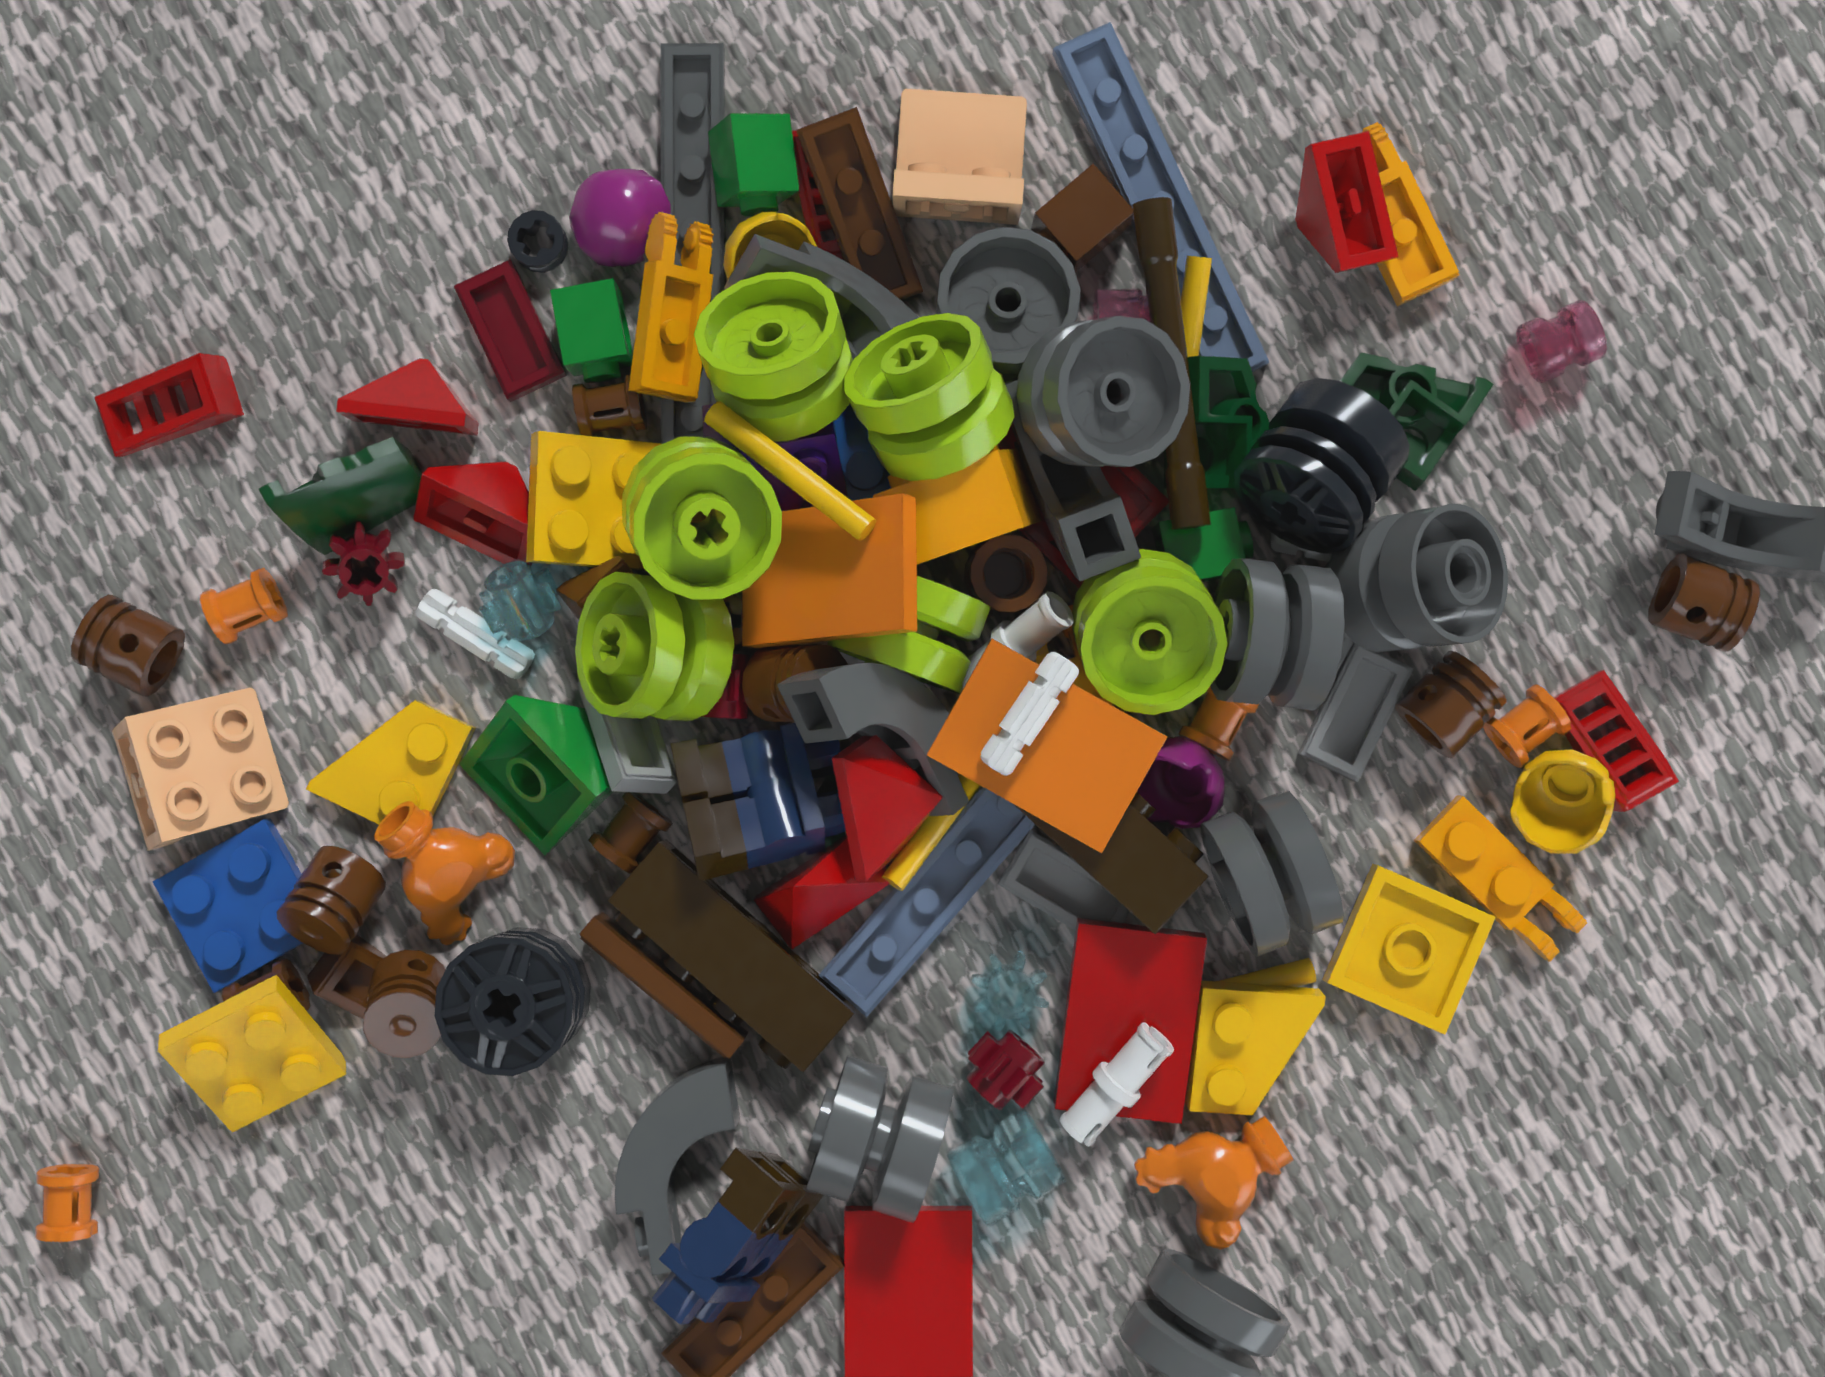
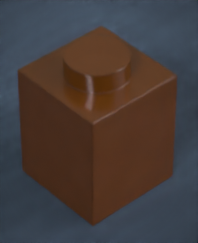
M1093 163L1035 212L1031 229L1033 232L1054 242L1071 261L1076 273L1129 228L1134 215L1132 207Z

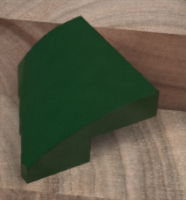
M1362 352L1340 380L1368 393L1387 407L1402 425L1403 429L1414 430L1423 437L1421 439L1404 431L1410 445L1408 462L1397 476V479L1414 491L1423 484L1453 439L1466 426L1494 385L1487 379L1477 376L1470 384L1436 377V368L1419 364L1409 367L1399 366L1392 363L1386 357Z
M1187 357L1199 457L1205 470L1207 489H1235L1234 471L1251 451V447L1265 430H1269L1267 413L1259 406L1256 399L1257 384L1248 358ZM1164 450V488H1167L1165 478L1167 459L1166 450Z
M391 437L367 446L355 454L338 457L319 464L312 480L289 493L283 490L278 480L259 488V491L271 510L297 536L318 552L327 555L332 552L329 546L332 534L346 540L354 534L356 522L361 521L365 532H368L416 505L423 472L412 452L395 438Z

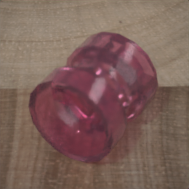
M1582 300L1560 308L1556 317L1549 320L1537 317L1518 326L1516 332L1517 345L1528 371L1539 383H1545L1563 375L1566 367L1574 363L1585 366L1605 357L1607 351L1606 337L1599 317L1586 301Z

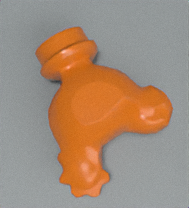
M407 801L398 805L387 814L377 827L374 838L384 847V854L391 859L405 857L401 871L402 888L408 900L421 912V921L428 926V938L439 939L444 945H450L454 941H462L467 936L466 931L472 925V920L468 915L463 914L460 904L474 890L478 883L505 875L514 866L515 850L510 841L497 833L487 832L482 836H476L455 827L432 829V813L426 809L421 810L412 801Z
M1263 1116L1252 1124L1249 1122L1244 1124L1240 1140L1231 1141L1216 1133L1203 1131L1192 1134L1175 1146L1166 1144L1157 1150L1152 1147H1146L1145 1156L1138 1158L1134 1163L1135 1170L1137 1171L1135 1180L1139 1186L1147 1187L1152 1194L1158 1193L1161 1187L1183 1186L1196 1203L1195 1225L1197 1235L1206 1246L1222 1250L1231 1246L1238 1239L1242 1229L1239 1219L1251 1206L1255 1198L1258 1175L1262 1172L1280 1175L1281 1168L1294 1161L1272 1124L1266 1116Z

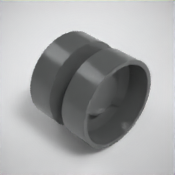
M1447 504L1419 509L1406 514L1399 513L1368 519L1362 524V530L1354 542L1344 551L1332 553L1329 568L1339 579L1344 598V632L1357 645L1369 651L1389 652L1416 649L1424 646L1436 647L1475 642L1490 633L1497 624L1505 606L1508 590V571L1502 545L1490 523L1479 512L1466 505Z
M847 1055L836 1089L830 1087L826 1089L812 1133L808 1151L816 1153L806 1189L847 1202L854 1193L864 1169L874 1171L875 1176L871 1198L872 1210L914 1223L923 1203L938 1157L952 1103L953 1088L912 1075L906 1083L895 1108L884 1105L888 1083V1068Z

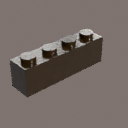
M1137 792L1102 853L1016 806L1154 934L1163 927L1209 877L1196 864L1204 853L1178 829L1174 828L1167 837L1148 820L1156 809Z
M667 839L660 841L608 900L609 903L619 910L613 918L621 928L640 942H643L647 936L666 952L661 960L672 973L687 984H691L695 978L714 994V997L710 1000L713 1008L727 1021L737 1027L743 1021L763 1037L758 1043L761 1050L784 1069H787L792 1063L800 1071L804 1072L855 1014L856 1008L819 976L820 973L795 951L791 950L787 944L713 879L699 881L696 865Z

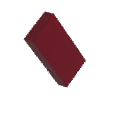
M511 259L454 285V289L509 402H513L567 376Z

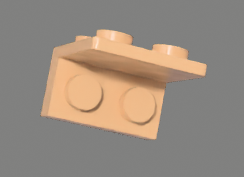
M904 89L901 93L896 169H894L893 208L896 216L1018 225L1023 205L1024 178H1022L1027 100L1022 96Z
M245 688L127 716L112 729L148 851L174 844L186 836L281 811L289 805L257 694L253 688Z

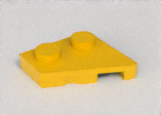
M414 700L311 779L306 790L378 825L395 807L407 801H412L421 810L426 809L434 816L476 727L422 701Z
M1201 981L1185 1103L1189 1111L1253 1115L1325 1006L1326 996L1319 988Z

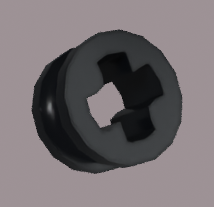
M532 210L522 213L512 222L508 230L507 242L510 252L524 268L532 272L545 273L552 271L563 263L568 254L569 242L566 232L556 218L545 211ZM540 227H546L547 236L550 240L554 241L552 248H541L538 251L537 257L529 256L531 250L526 243H523L525 235L536 236Z

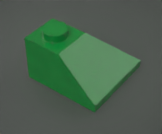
M513 695L504 702L459 763L467 774L544 856L553 850L614 792L611 791L585 708L519 695Z

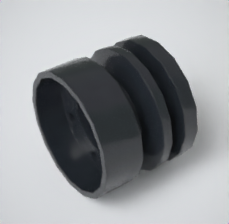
M1314 378L1299 382L1269 422V430H1265L1251 447V451L1234 471V488L1243 506L1258 523L1280 539L1304 550L1324 554L1344 551L1354 542L1362 530V524L1375 511V502L1389 490L1408 462L1410 445L1402 425L1387 407L1368 393L1339 380Z
M515 927L468 946L448 964L436 988L434 1016L443 1042L461 1063L485 1075L515 1076L540 1067L578 1033L589 1011L591 983L582 958L566 940L544 929ZM516 993L520 998L521 1004L514 1011H507L502 1014L496 1003L504 996Z

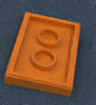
M900 493L854 500L853 502L876 519L873 530L862 541L857 540L816 507L782 511L781 543L767 571L749 588L742 591V646L764 648L917 632L916 497Z
M991 638L926 755L1102 853L1161 750L1167 736L1072 683L1066 693L1061 691L1056 699L1060 703L1030 747L1025 744L1020 752L1024 756L1013 772L1007 776L998 773L981 760V751L993 734L999 735L1003 729L999 724L1029 681L1035 682L1039 676L1035 673L1039 664Z

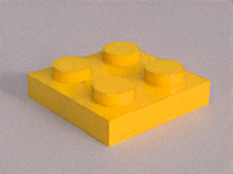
M547 431L532 433L526 562L595 567L616 556H620L631 570L646 571L633 549L622 523V493L633 467L654 447L662 443Z
M1372 864L1322 980L1445 1035L1496 917L1384 867Z
M277 975L159 1034L158 1052L232 1133L346 1075V1061L340 1050Z

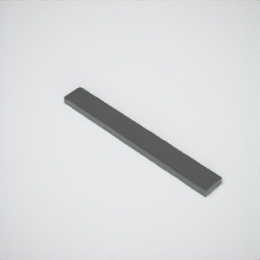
M661 43V184L671 204V215H675L678 224L674 264L682 266L680 259L684 246V234H686L687 228L690 227V223L693 224L696 221L710 225L712 234H714L711 245L713 249L709 272L714 274L711 302L717 294L725 290L724 286L726 285V274L723 268L726 244L725 207L717 208L708 131L725 118V48L723 43ZM703 364L696 402L685 403L661 398L662 444L681 436L704 437L702 406L714 404L716 400L711 381L706 375Z

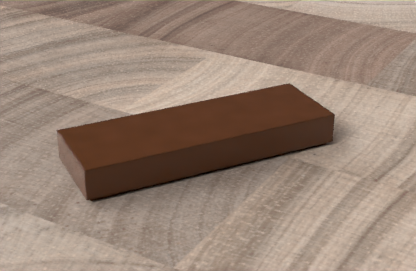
M852 108L795 130L843 260L873 278L900 300L922 293L923 289L858 108Z
M604 912L595 915L579 933L580 939L723 1058L728 1057L730 1059L749 1033L740 1025L737 1027L727 1021L713 1008L707 997L691 984H687L665 966L661 959L629 935Z
M805 1220L770 1268L762 1275L753 1277L761 1286L750 1301L728 1302L714 1322L705 1323L695 1317L662 1349L661 1354L682 1377H730L844 1267V1260Z

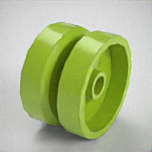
M767 272L740 280L717 294L700 313L694 337L704 370L711 381L716 402H723L772 441H790L816 433L839 418L850 404L844 393V376L853 358L834 293L817 278L797 272Z
M943 313L922 316L898 325L873 340L854 358L844 376V393L857 418L868 429V439L881 465L891 476L909 481L937 479L970 466L989 454L1006 436L1015 417L1013 401L1001 374L993 368L992 354L982 331L968 316Z
M681 436L654 447L633 467L622 493V523L644 569L666 590L692 600L723 599L749 588L769 569L781 543L782 511L772 485L735 447L711 437ZM700 511L707 516L702 522H691L692 518Z
M1139 549L1140 559L1085 579L1075 595L1072 610L1074 618L1072 629L1085 674L1100 696L1124 711L1156 715L1182 709L1205 694L1222 670L1228 642L1223 616L1194 569L1170 553Z
M614 572L599 580L587 597L578 621L575 655L578 679L586 699L598 713L619 718L643 719L647 716H652L664 720L692 721L708 714L721 698L731 673L734 650L731 616L723 599L692 600L666 590L650 575Z
M917 576V632L828 641L827 645H830L839 652L865 661L864 663L883 664L897 668L920 682L959 694L971 662L963 652L936 641L938 634L966 642L979 639L990 606L962 592Z

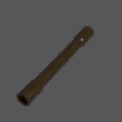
M1158 197L1141 200L1132 206L1139 262L1144 270L1150 323L1166 332L1183 355L1190 381L1176 267L1178 248L1172 199ZM1190 382L1188 414L1176 439L1165 449L1167 459L1165 478L1172 530L1211 525L1205 470L1199 457Z

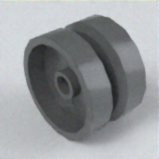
M999 227L973 235L952 252L940 273L936 314L951 313L968 316L980 327L991 351L993 368L1001 374L1005 382L1019 376L1030 348L1051 329L1077 321L1081 289L1073 264L1054 242L1028 229Z
M1112 316L1097 320L1073 322L1051 329L1030 348L1018 376L1016 402L1026 433L1041 452L1066 465L1088 467H1132L1156 458L1176 439L1188 414L1190 381L1183 355L1166 332L1145 319Z
M1243 558L1232 559L1223 570L1213 599L1223 616L1228 642L1222 670L1210 685L1217 700L1257 705L1268 695L1274 706L1307 710L1317 709L1326 700L1335 682L1342 656L1345 619L1344 598L1339 579L1331 568L1289 565L1281 574L1274 562Z
M1283 790L1254 802L1252 811L1254 832L1247 822L1234 812H1228L1200 824V833L1215 884L1228 913L1252 954L1258 957L1288 945L1291 928L1288 914L1298 927L1312 935L1343 922L1344 911L1341 896L1323 846L1302 806L1290 791Z
M1167 1248L1161 1250L1147 1277L1155 1297L1160 1301L1152 1299L1135 1301L1119 1332L1122 1340L1137 1355L1168 1377H1263L1250 1355L1256 1357H1272L1275 1355L1291 1324L1286 1316L1271 1303L1240 1282L1187 1254Z

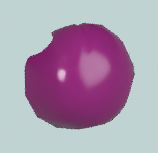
M602 170L590 175L577 189L569 215L570 227L580 249L595 263L608 267H627L645 260L643 256L645 254L646 240L648 239L647 232L652 222L651 219L658 212L671 214V204L661 182L644 170Z
M1167 737L1137 793L1156 809L1148 819L1151 823L1168 822L1180 829L1200 828L1201 823L1210 820L1223 806L1225 797L1224 775L1216 758L1205 747L1187 737Z

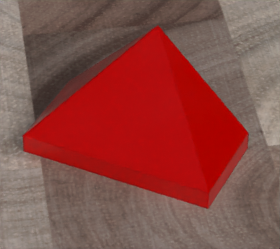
M1369 131L1317 142L1305 147L1295 220L1298 229L1335 273L1399 257Z
M419 358L338 398L336 412L353 422L478 436L479 423L428 359Z
M508 462L428 467L422 473L414 521L524 574L529 572L533 564L526 562L529 491L517 466Z
M877 735L862 736L832 757L856 881H868L891 862L907 845L943 798L936 789Z
M846 834L825 848L824 852L818 853L756 895L754 901L792 950L888 886L890 883L882 877L887 867H883L868 881H856Z

